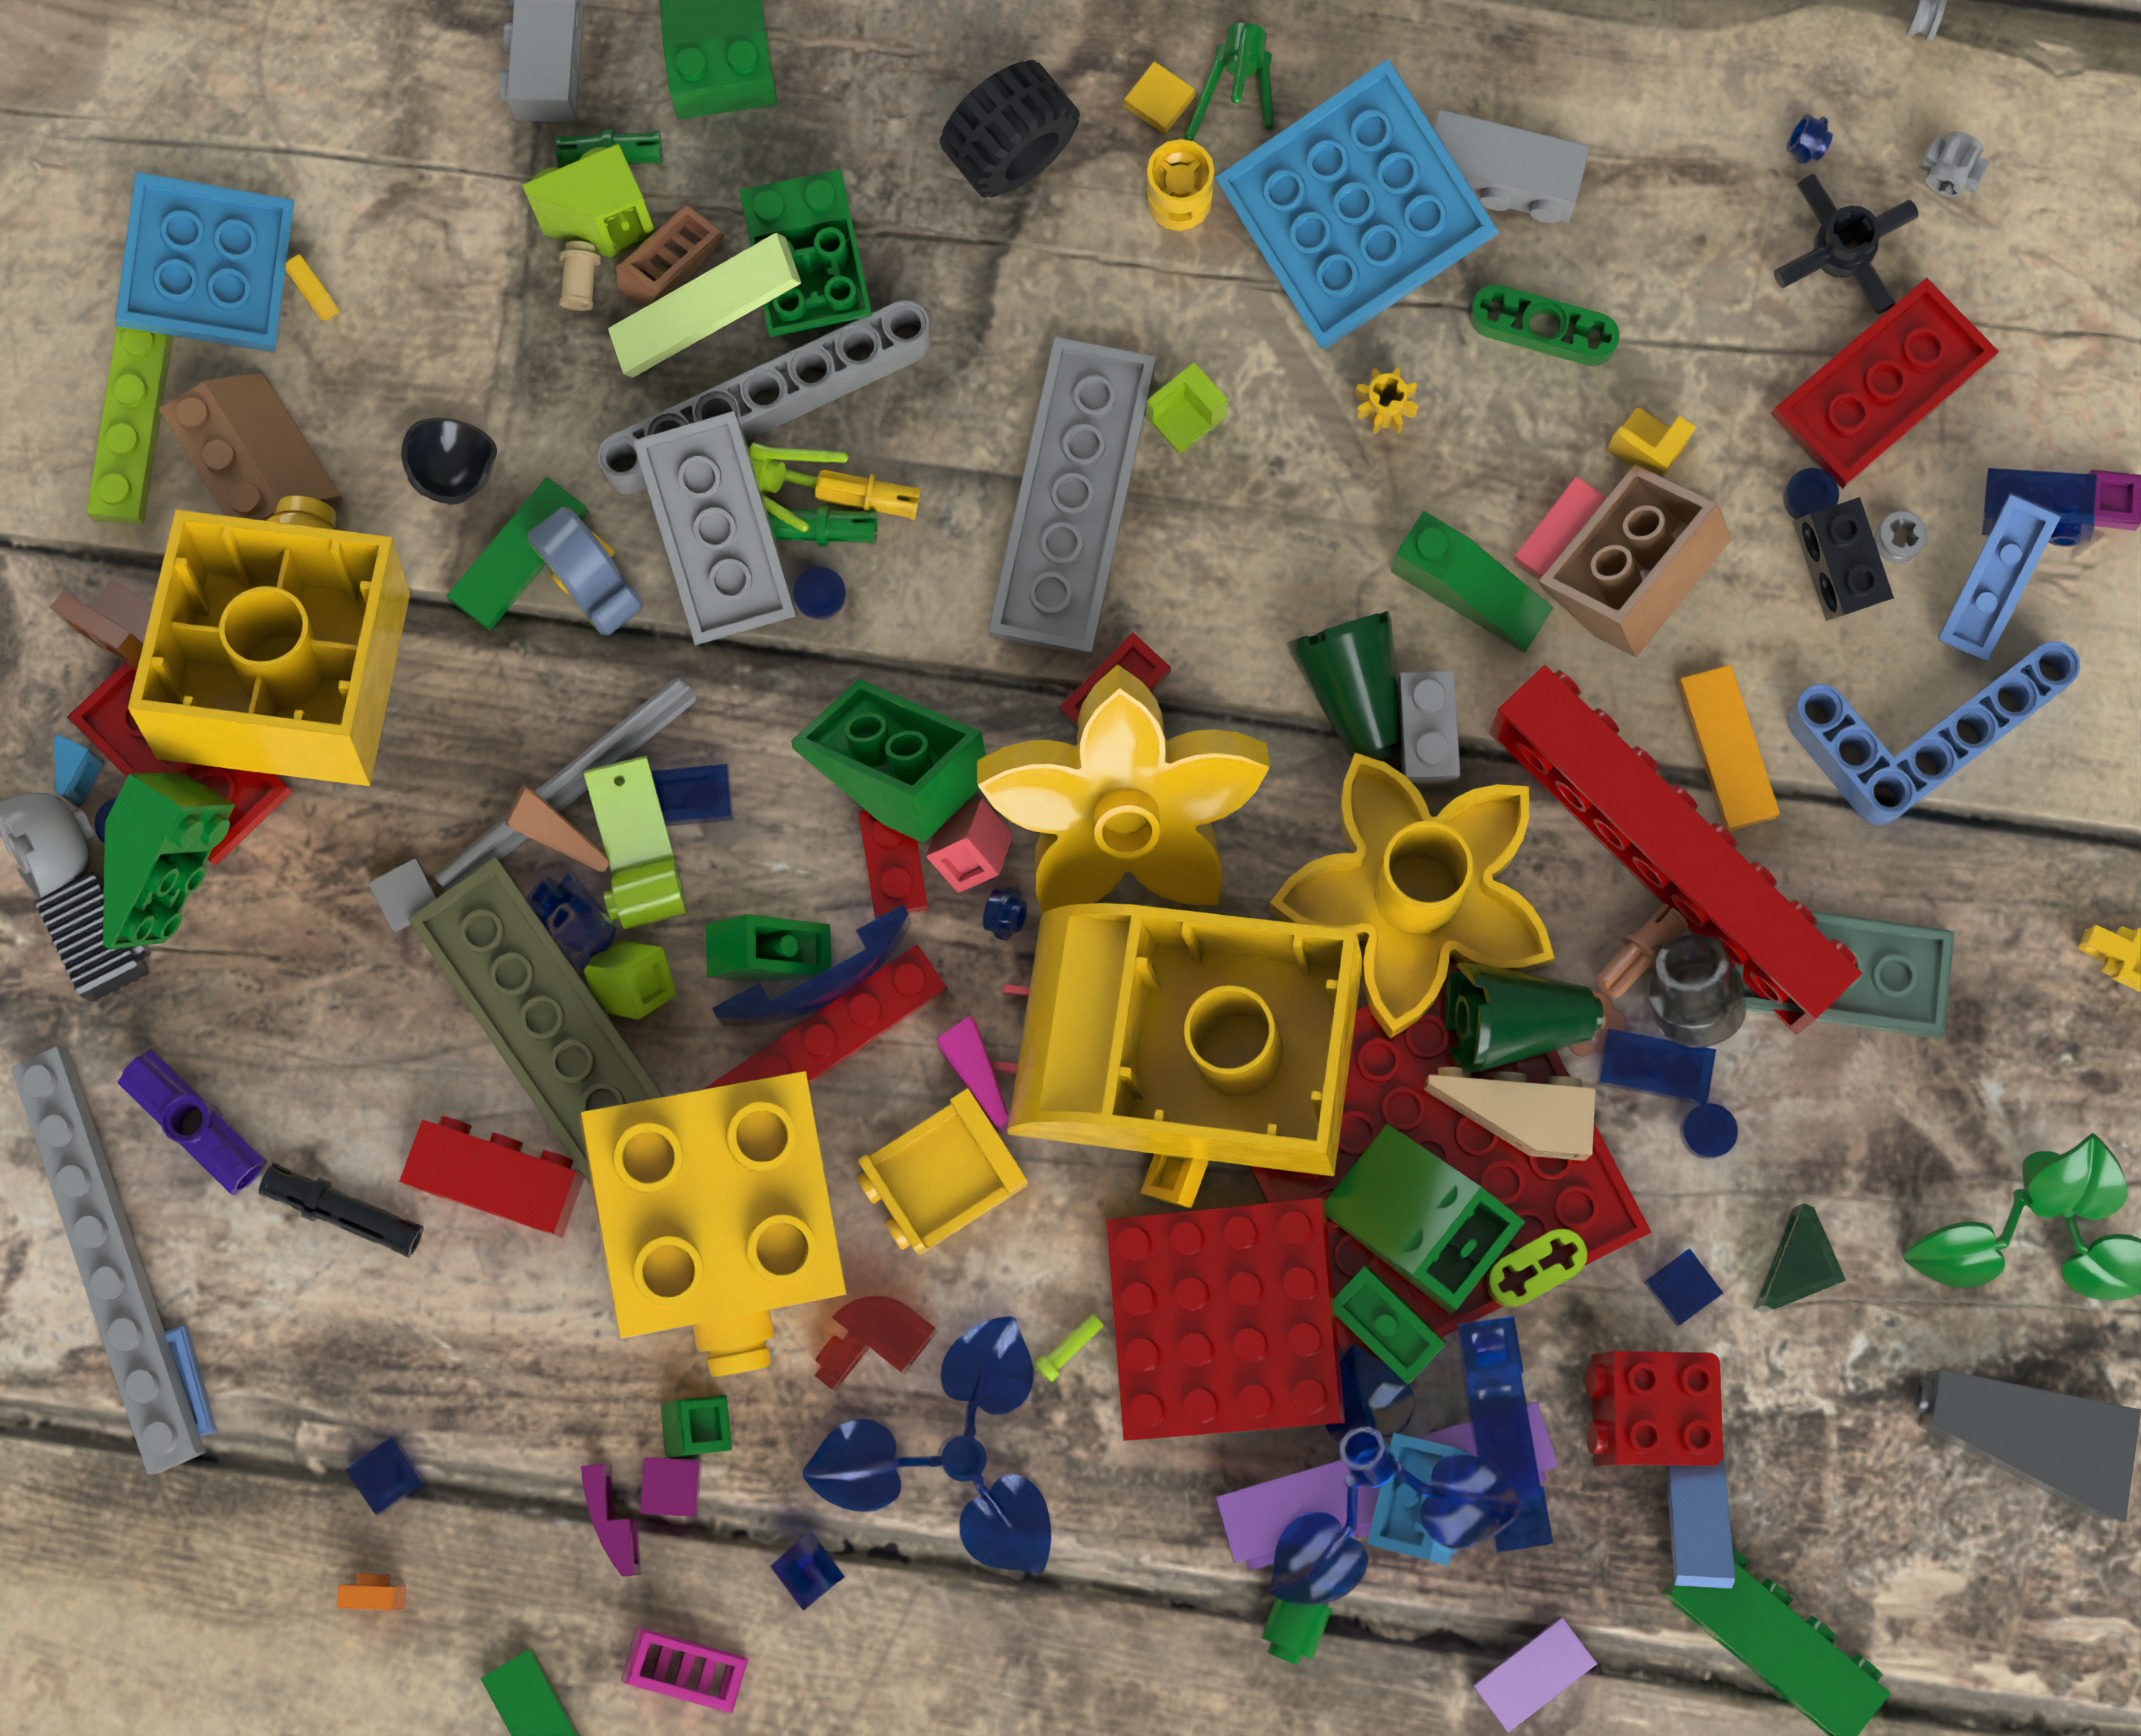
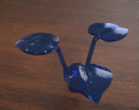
M1012 1316L990 1319L972 1327L963 1333L945 1354L940 1373L942 1389L952 1399L969 1402L966 1408L963 1434H955L946 1438L941 1443L937 1455L895 1458L896 1441L886 1427L874 1420L853 1419L844 1422L832 1430L803 1468L802 1475L804 1480L826 1501L850 1511L872 1512L887 1507L898 1498L901 1492V1480L896 1468L939 1466L945 1475L956 1481H972L976 1490L981 1495V1497L969 1501L964 1506L959 1520V1535L962 1544L974 1559L984 1565L997 1569L1017 1570L1033 1574H1040L1045 1570L1051 1547V1523L1048 1508L1041 1492L1032 1482L1017 1474H1005L999 1477L989 1490L981 1475L987 1463V1454L984 1446L974 1438L978 1406L983 1411L992 1415L1007 1414L1021 1406L1028 1398L1032 1389L1034 1377L1032 1358L1022 1337L1018 1321Z
M1352 1345L1340 1361L1345 1423L1325 1425L1331 1438L1340 1445L1341 1459L1350 1472L1344 1479V1483L1347 1486L1346 1524L1342 1527L1338 1519L1331 1514L1312 1512L1297 1517L1286 1527L1276 1546L1273 1576L1269 1591L1275 1598L1299 1605L1329 1603L1346 1596L1361 1582L1369 1563V1554L1362 1543L1351 1537L1357 1529L1358 1488L1361 1485L1375 1488L1387 1483L1392 1476H1398L1415 1491L1428 1496L1420 1509L1422 1525L1434 1541L1454 1549L1471 1548L1484 1543L1513 1522L1521 1510L1518 1496L1508 1479L1493 1465L1475 1456L1452 1455L1442 1458L1433 1468L1431 1485L1421 1482L1406 1470L1401 1462L1395 1461L1393 1453L1383 1438L1392 1437L1393 1433L1399 1434L1406 1428L1414 1413V1392L1410 1384L1407 1385L1386 1363L1371 1356L1357 1345Z

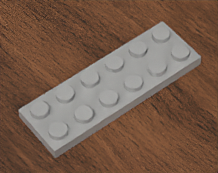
M1054 336L988 629L989 637L1092 658L1145 417L1146 401L1149 399L1156 367V356Z

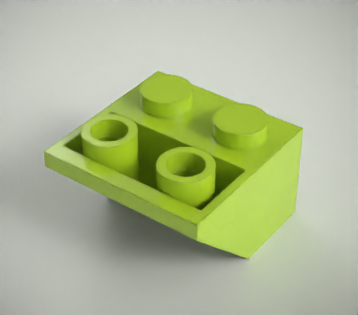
M619 144L609 148L597 147L583 154L579 161L562 168L551 167L538 172L532 178V181L522 184L543 234L566 243L570 241L588 242L597 247V254L612 258L639 246L655 232L644 198Z

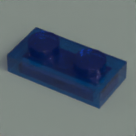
M728 764L651 771L666 826L733 820L730 768Z
M1607 1029L1604 1037L1597 1084L1705 1105L1708 1103L1716 1049Z

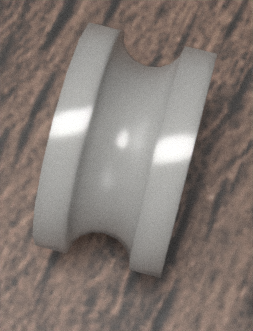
M1917 0L1909 20L1906 35L1913 37L1916 33H1922L1925 36V41L1932 42L1940 25L1947 0Z
M1897 511L1891 513L1878 526L1874 534V540L1879 554L1885 560L1892 563H1904L1911 560L1924 547L1927 540V529L1924 522L1917 515L1908 511ZM1892 527L1894 532L1900 527L1906 528L1910 532L1906 540L1912 544V547H1909L1907 542L1901 547L1896 546L1892 542L1895 534L1889 528Z

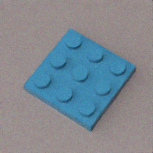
M136 172L115 326L275 352L285 277L284 268L286 266L284 263L287 262L294 200Z

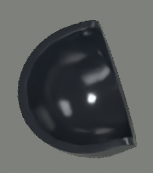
M428 418L414 423L404 437L401 450L403 467L408 476L407 480L412 487L422 496L424 495L433 501L446 503L447 505L466 502L468 498L477 494L489 480L497 455L496 444L489 435L471 424L449 418Z

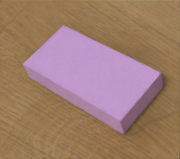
M1559 1617L1473 1683L1472 1686L1504 1730L1509 1733L1592 1669L1597 1663L1563 1617Z

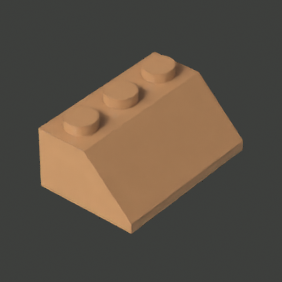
M263 372L202 381L158 408L225 516L266 521L269 517L274 516L279 500L286 496L311 497L330 506L343 499Z
M1634 464L1538 582L1542 589L1595 637L1637 657L1730 543L1732 538L1718 503Z

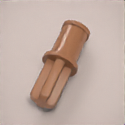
M1662 903L1642 928L1634 935L1628 934L1623 939L1625 946L1596 976L1595 982L1597 986L1611 998L1622 996L1648 967L1653 969L1657 967L1660 963L1658 957L1687 929L1688 923L1675 908L1672 907L1670 910L1668 904Z

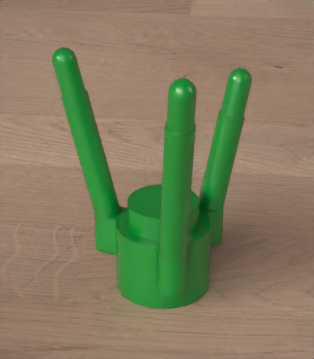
M1235 23L1228 27L1225 44L1217 45L1214 63L1191 116L1184 136L1185 140L1192 141L1224 66H1226L1230 74L1234 75L1231 101L1234 104L1240 103L1242 99L1245 78L1251 77L1256 74V71H1259L1263 125L1265 129L1273 127L1270 79L1272 54L1265 50L1267 33L1260 26L1251 23Z

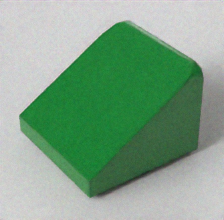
M727 1395L676 1399L661 1404L664 1449L667 1458L732 1450Z

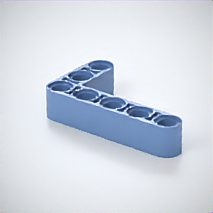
M2049 641L2039 646L1895 757L1892 756L1843 695L1834 687L1826 684H1815L1805 689L1789 708L1787 724L1793 736L1858 815L1867 823L1876 826L1887 825L1895 821L2058 696L2077 678L2080 671V659L2071 646L2060 641ZM2039 661L2051 663L2056 668L2059 676L2058 681L2049 680L2042 675L2039 669ZM1998 692H2005L2013 696L2018 703V712L2005 710L1998 701ZM1816 704L1822 707L1827 714V723L1818 724L1811 721L1805 713V705ZM1958 723L1967 724L1975 730L1978 740L1977 744L1967 743L1959 737L1956 727ZM1850 745L1856 748L1861 755V765L1853 766L1847 764L1840 756L1839 746ZM1922 754L1930 757L1936 765V775L1929 776L1923 774L1916 765L1915 756ZM1883 786L1891 790L1895 796V807L1888 808L1877 802L1874 796V787Z

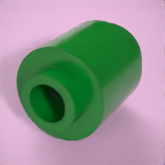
M1290 1576L1286 1589L1280 1587L1260 1637L1271 1642L1267 1653L1297 1666L1302 1656L1313 1659L1332 1608L1327 1607L1332 1593Z

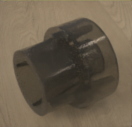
M1690 934L1675 938L1665 946H1659V954L1656 959L1657 972L1651 981L1649 994L1654 1021L1662 1035L1676 1044L1693 1048L1713 1046L1734 1035L1743 1024L1747 1008L1744 985L1738 969L1729 961L1728 953L1722 946L1720 938L1713 939L1705 935Z

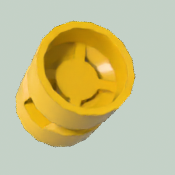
M1178 139L1168 141L1156 148L1149 158L1146 180L1147 207L1153 219L1166 229L1176 231L1192 229L1202 223L1210 212L1215 170L1212 158L1205 148L1194 141Z

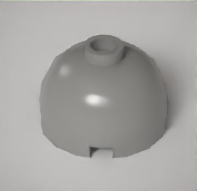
M29 792L11 797L0 803V835L8 853L14 854L21 869H18V872L36 900L81 878L86 871L89 861L86 840L94 837L90 822L81 808L71 811L61 798L49 793Z

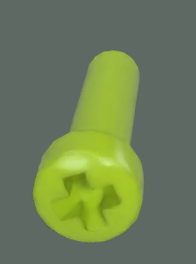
M1092 1313L1046 1357L1040 1355L1034 1361L1035 1368L1046 1380L1053 1382L1060 1375L1058 1370L1104 1327L1103 1323Z

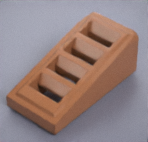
M685 204L616 266L618 289L640 307L644 308L683 286L722 243L725 233ZM683 228L699 240L696 245L680 234ZM671 244L684 256L679 258L667 246ZM655 260L659 261L668 270L663 272L653 262Z
M522 784L504 819L506 825L600 872L602 870L606 871L610 863L606 855L535 791Z

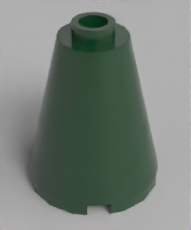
M1389 611L1359 618L1324 629L1317 633V635L1310 637L1306 635L1288 642L1287 647L1291 657L1349 756L1352 757L1355 753L1379 760L1394 755L1391 744L1401 741L1392 620Z
M1473 962L1458 963L1456 966L1461 970V973H1451L1448 978L1444 1006L1445 1031H1456L1458 1047L1448 1048L1455 1066L1462 1068L1463 1073H1475L1592 1040L1595 1031L1600 1030L1603 1024L1602 1002L1598 997H1594L1592 990L1587 986Z

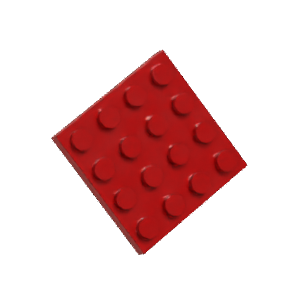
M1312 1198L1106 1219L1123 1441L1345 1423L1325 1199Z

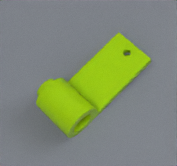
M647 755L585 770V781L606 856L610 861L612 889L604 890L603 893L611 922L620 920L625 930L687 914V903Z

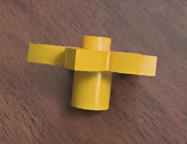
M1117 664L1094 685L1084 700L1078 718L1076 746L1053 740H1028L1004 746L977 760V783L993 808L1009 821L1027 830L1040 832L1035 847L1034 876L1035 893L1042 915L1057 907L1096 903L1109 894L1127 872H1132L1145 888L1162 898L1183 904L1218 906L1223 877L1218 838L1211 822L1225 818L1241 808L1258 790L1270 768L1267 743L1239 732L1217 729L1196 730L1165 740L1162 713L1156 698L1141 680Z
M1358 753L1354 754L1344 779L1339 809L1342 835L1351 853L1326 855L1307 863L1287 879L1269 905V912L1281 922L1357 931L1358 941L1363 940L1366 943L1362 958V990L1371 1014L1390 1039L1415 1024L1433 1005L1446 979L1449 958H1453L1458 963L1473 962L1525 974L1550 967L1555 959L1546 927L1534 907L1515 890L1494 881L1510 865L1523 842L1530 817L1529 786L1497 784L1472 789L1456 797L1441 810L1437 817L1430 815L1420 791L1404 774L1385 762Z

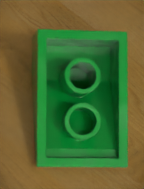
M659 0L669 92L678 120L778 105L763 0Z
M861 679L853 683L791 740L792 748L879 822L922 843H925L980 789L977 783V760L986 756L981 731Z

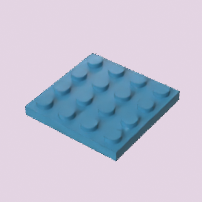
M1389 59L1377 65L1215 177L1318 345L1323 350H1326L1500 233Z

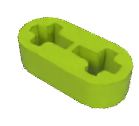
M1557 1229L1546 1233L1502 1258L1491 1267L1486 1282L1489 1295L1496 1303L1504 1307L1515 1308L1528 1303L1574 1277L1583 1269L1587 1261L1585 1243L1578 1234L1567 1229ZM1556 1240L1560 1246H1566L1567 1244L1572 1246L1574 1254L1568 1258L1571 1266L1569 1269L1565 1270L1558 1263L1543 1271L1538 1261L1553 1251L1550 1244L1551 1241ZM1530 1266L1535 1276L1520 1285L1523 1295L1517 1297L1512 1290L1503 1293L1499 1288L1498 1283L1502 1282L1505 1278L1502 1269L1508 1267L1512 1273H1518Z

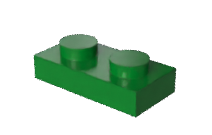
M1368 1265L1364 1266L1333 1299L1335 1315L1407 1385L1411 1384L1449 1344Z

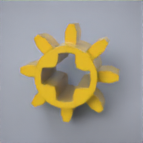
M1398 367L1392 374H1380V371L1373 368L1370 376V386L1365 384H1357L1354 396L1359 400L1366 401L1357 407L1356 419L1367 417L1373 424V434H1377L1380 428L1392 427L1397 434L1401 433L1403 426L1402 416L1416 417L1419 406L1412 401H1408V399L1416 394L1418 385L1416 382L1406 384L1400 377V368ZM1384 395L1394 398L1390 402L1389 407L1379 404Z

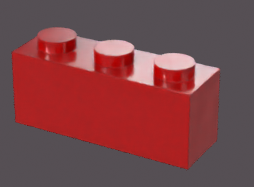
M441 1115L438 1124L422 1119L399 1182L438 1197L563 1238L585 1178L579 1172L571 1169L574 1163L573 1159L544 1149L540 1159L520 1152L523 1142L492 1132L489 1141L471 1136L469 1134L472 1125Z

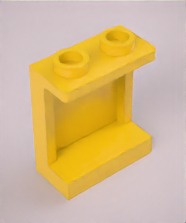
M969 1088L951 1098L949 1106L870 1156L865 1154L857 1159L864 1172L855 1178L872 1204L882 1199L893 1218L884 1224L901 1250L911 1245L916 1254L920 1256L1029 1186L1026 1177Z

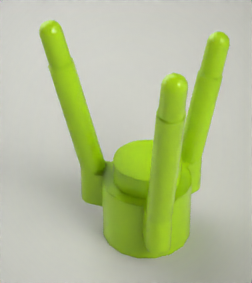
M753 442L748 449L767 511L801 532L808 531L809 525L765 495L769 492L777 493L784 481L816 488L818 477L787 470L785 464L778 460L844 463L848 460L847 453L827 450L775 448Z

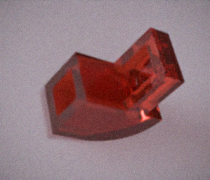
M867 1296L853 1300L840 1308L832 1316L835 1321L849 1332L843 1339L834 1335L823 1347L815 1359V1362L821 1367L814 1376L830 1389L837 1391L870 1348L905 1375L938 1333V1330L910 1307L898 1300L884 1296Z

